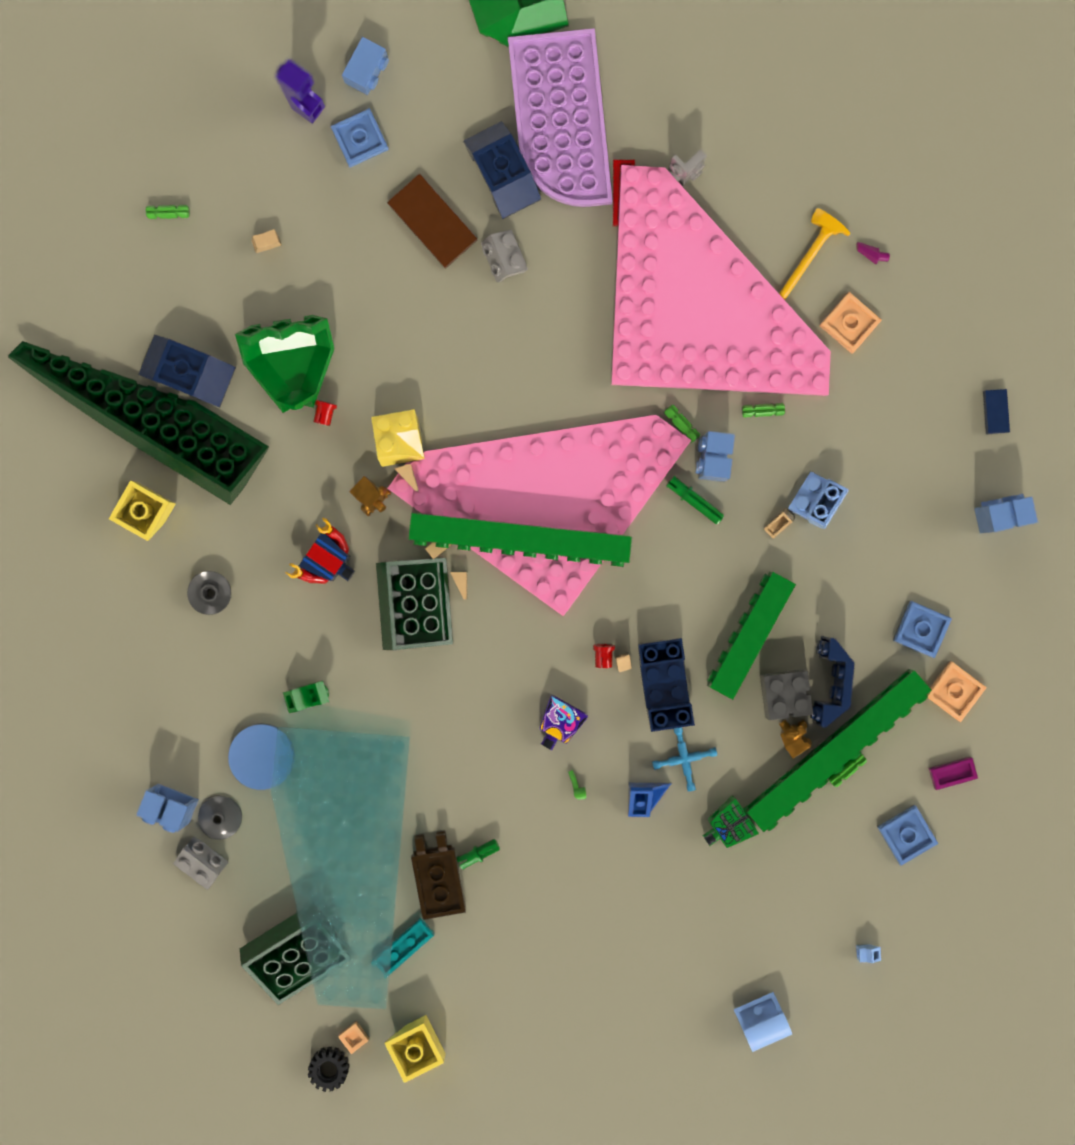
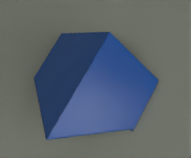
M629 782L628 817H650L651 811L672 783Z

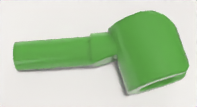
M573 770L569 771L568 774L573 785L575 798L578 800L586 799L585 787L578 788V782Z

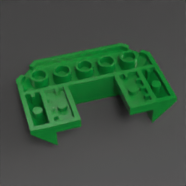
M469 0L479 33L498 40L500 44L506 47L509 46L508 37L545 34L569 26L563 0Z

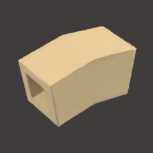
M275 229L252 236L251 241L256 253L281 246Z

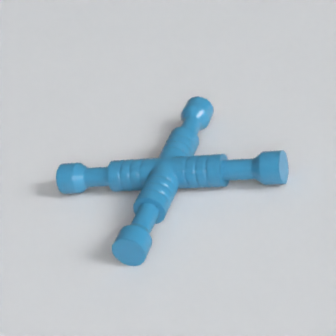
M675 728L674 733L678 739L679 756L670 757L664 761H652L653 768L656 770L662 766L682 764L683 773L687 779V791H694L696 787L691 777L692 769L690 762L701 760L707 756L715 757L717 756L716 748H710L704 752L688 753L686 742L683 741V729Z

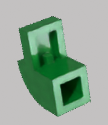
M323 681L283 692L289 713L329 702V691Z

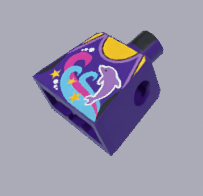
M551 694L539 727L540 730L546 733L541 745L552 750L558 740L567 744L586 721L588 714Z

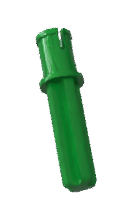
M675 475L667 483L666 487L680 496L681 501L685 500L713 523L718 524L721 522L724 514L694 492L692 486L688 487L676 478Z

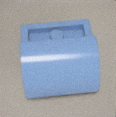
M811 471L788 509L808 520L809 523L826 529L849 490Z
M774 992L734 1009L752 1052L792 1035L790 1026Z

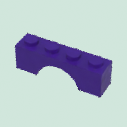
M288 58L285 63L280 64L277 68L275 78L291 109L313 124L325 108L324 102L311 90L314 84L311 74Z

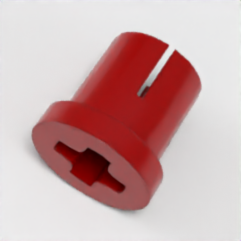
M316 400L315 405L317 407L313 422L330 426L334 409H337V405Z
M594 644L595 667L612 668V656L615 645Z

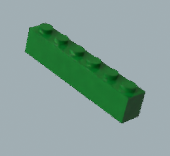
M769 572L768 575L764 574L761 578L759 592L752 595L748 603L751 605L748 612H743L738 621L740 626L737 632L733 631L728 639L730 645L726 651L723 650L717 659V662H719L716 670L712 669L707 677L708 687L732 700L736 696L796 586L795 583L775 572Z

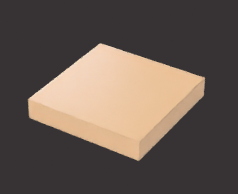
M848 292L819 326L853 354L882 319L852 293Z
M949 661L930 686L932 691L927 695L930 701L958 722H961L987 687L954 662Z

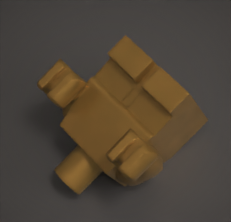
M365 476L349 491L362 503L361 510L367 516H371L370 513H373L375 509L380 513L383 512L386 506L382 502L385 498H388V494L391 495V492L386 487L380 486L378 488Z
M786 719L779 723V726L782 728L780 734L782 741L792 758H795L811 747L812 741L810 738L804 737L808 726L805 720L800 721L798 726L794 723L789 725Z

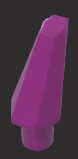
M857 242V251L874 264H877L878 261H889L890 253L880 252L879 248Z

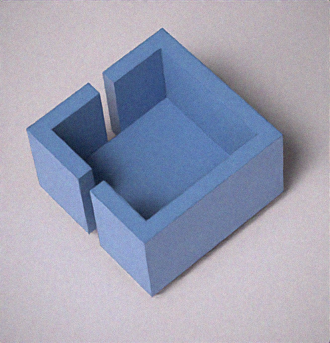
M708 431L699 439L698 452H701V457L699 461H696L695 473L699 474L698 479L720 482L730 479L732 459L727 458V454H733L735 434Z
M1024 494L981 502L982 507L974 508L980 534L1014 528V526L1020 527L1038 523L1033 497L1024 498Z
M157 784L153 788L146 790L136 816L141 817L142 821L148 824H155L157 822L168 832H178L190 823L199 799Z

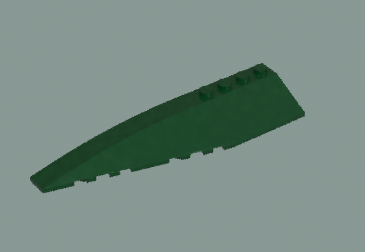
M24 341L8 355L9 359L80 411L229 505L233 503L245 488L269 449L268 445L196 401L190 399L186 401L178 398L176 394L170 392L166 394L158 391L156 387L138 384L136 380L104 369L92 368L90 364L72 361L70 357L52 354L50 350Z

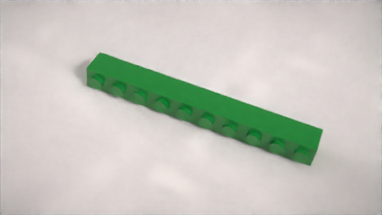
M411 513L409 540H414L413 545L427 546V542L436 543L435 547L449 548V544L458 545L457 549L468 551L471 550V547H480L479 552L492 553L493 549H499L501 554L514 555L515 551L523 552L524 557L536 558L537 554H545V559L558 560V556L567 557V561L580 562V558L589 559L590 564L602 565V561H611V566L624 567V563L630 562L632 536Z
M908 669L749 803L744 810L763 832L766 830L771 831L778 825L777 821L783 816L787 817L793 813L794 807L799 802L807 801L811 797L812 791L825 786L832 774L840 773L845 768V763L850 759L855 760L858 758L864 747L873 745L878 740L877 736L883 731L888 732L895 726L894 722L897 719L906 717L916 703L920 704L928 698L927 694L932 690L915 670Z

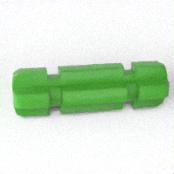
M176 205L147 206L146 216L149 219H157V217H160V219L178 218V216L180 218H188L190 210L187 205H178V207Z
M776 403L775 405L758 404L753 407L752 405H744L742 407V416L744 418L752 417V415L754 417L772 416L773 414L775 416L785 414L784 403Z
M675 405L669 406L664 413L669 419H673L672 423L682 434L685 433L686 437L691 440V443L699 438L700 433L696 428L693 430V425L682 413H678V408Z
M861 754L855 760H849L844 764L845 768L840 773L832 774L828 778L829 782L834 787H838L843 783V779H848L858 770L859 766L862 767L867 763L866 758Z

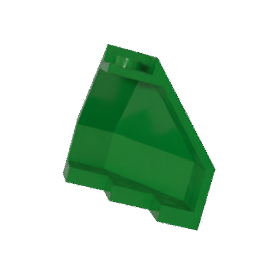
M308 315L304 316V321L292 322L291 319L273 321L272 326L261 328L260 324L251 325L235 334L243 364L282 413L290 409L298 410L303 408V406L314 408L335 349L327 318Z

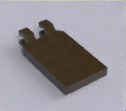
M445 830L436 832L438 847L426 849L424 834L415 835L414 838L416 851H413L411 860L423 920L466 912L455 847H452V844H447Z

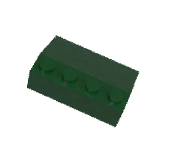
M446 558L376 563L383 650H402L453 644Z
M314 902L239 948L241 967L277 1005H280L352 959L332 925Z

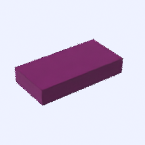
M972 757L928 768L935 790L978 779Z

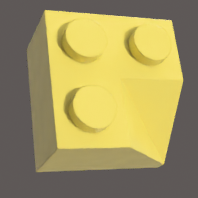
M415 409L371 417L377 458L382 467L425 459Z
M130 480L109 520L149 541L164 525L176 503L139 482Z
M427 1015L407 1024L384 1043L404 1083L443 1064L446 1053Z

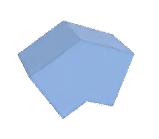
M870 944L856 945L859 962L875 963L881 961V948L879 946Z

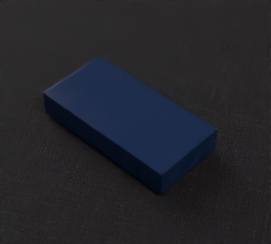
M1007 389L983 391L986 435L1010 433Z

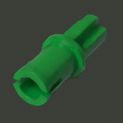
M492 839L479 847L474 846L473 850L457 857L458 863L467 859L466 862L459 866L464 870L478 861L483 862L484 858L498 852L500 846L496 839Z

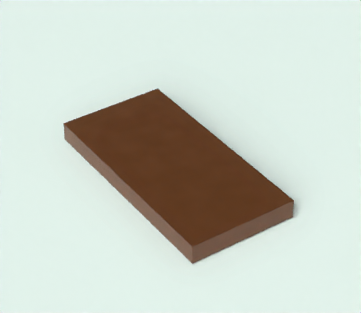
M420 174L387 202L391 209L445 269L478 241L476 236Z

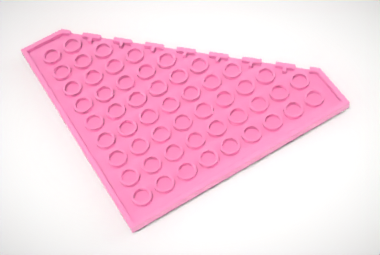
M622 165L620 174L611 385L817 396L829 395L831 351L665 167Z
M651 415L424 451L425 459L405 463V465H412L419 489L418 492L399 473L387 489L420 513L426 515L623 535L691 440L659 416ZM471 547V550L562 616L566 614L600 567L599 564H590L589 559L580 558V562L567 561V557L558 556V560L545 559V554H537L536 558L524 557L523 552L515 551L514 555L501 554L499 549H493L492 553L479 552L480 547Z

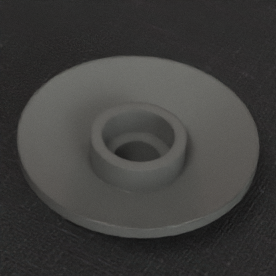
M213 571L199 573L191 580L187 590V597L190 605L197 612L213 615L223 611L228 606L231 599V587L223 575ZM210 589H213L215 591V595L213 597H210L208 595V591Z
M212 797L199 810V826L210 838L217 840L227 839L234 835L241 825L242 813L240 807L229 797ZM215 816L221 817V823L215 821Z

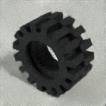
M328 1046L326 1050L321 1048L312 1057L308 1067V1078H312L310 1081L312 1085L316 1083V1089L322 1087V1091L326 1092L329 1089L331 1092L334 1091L335 1087L338 1089L341 1084H344L350 1064H348V1057H344L345 1053L343 1051L341 1053L338 1052L339 1048L335 1047L334 1050H332V1046ZM324 1062L334 1063L337 1067V1073L333 1076H325L321 1072V1065Z

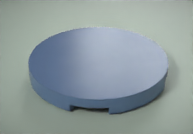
M256 724L245 728L234 738L229 748L228 761L233 775L241 784L256 790H266L282 783L291 773L295 762V751L291 740L278 727L269 724Z

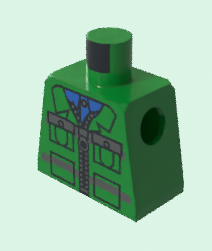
M732 795L707 819L713 828L702 836L709 846L721 839L726 848H729L758 835L759 832L737 799Z

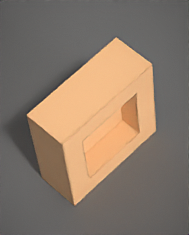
M357 1021L338 1036L351 1054L370 1039Z

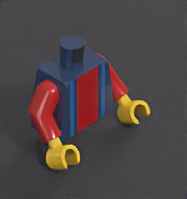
M322 518L326 525L319 527L316 524L321 534L303 558L299 567L294 563H290L289 565L294 567L295 570L291 574L285 573L291 578H298L313 584H326L328 581H334L338 575L349 581L354 575L355 570L346 565L351 557L348 554V544L344 535L331 526L326 518Z

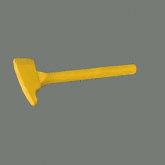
M820 208L816 209L811 219V223L821 227L820 234L780 291L779 295L784 300L829 236L839 233L846 236L850 235L849 230L841 222Z

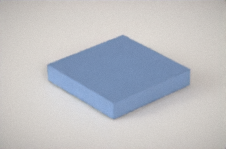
M370 108L330 126L350 168L389 150Z
M910 601L893 641L935 658L952 618Z
M915 805L877 827L901 866L939 844Z

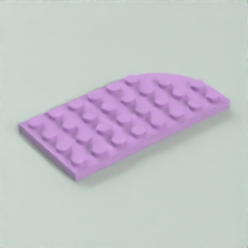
M595 28L508 37L519 150L532 173L536 186L547 196L563 204L578 207L611 205L613 201Z

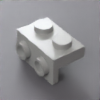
M701 149L685 164L677 155H674L668 171L683 186L690 179L694 181L702 174L707 155Z
M512 229L490 234L481 243L483 253L489 262L491 273L497 283L502 282L507 277L522 274L528 270Z
M193 837L182 849L173 864L208 890L227 866L228 861L197 837Z

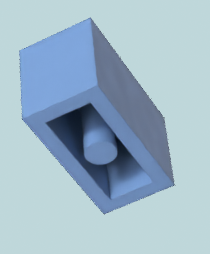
M362 37L342 74L345 84L366 95L369 94L370 90H374L378 83L377 77L381 70L384 71L389 62L386 49Z

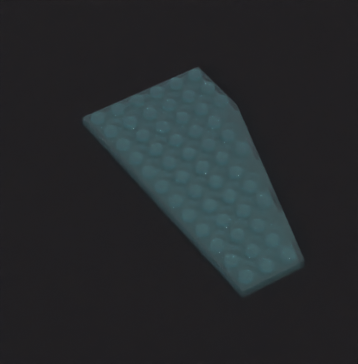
M278 727L271 796L318 1005L386 1009L410 737Z

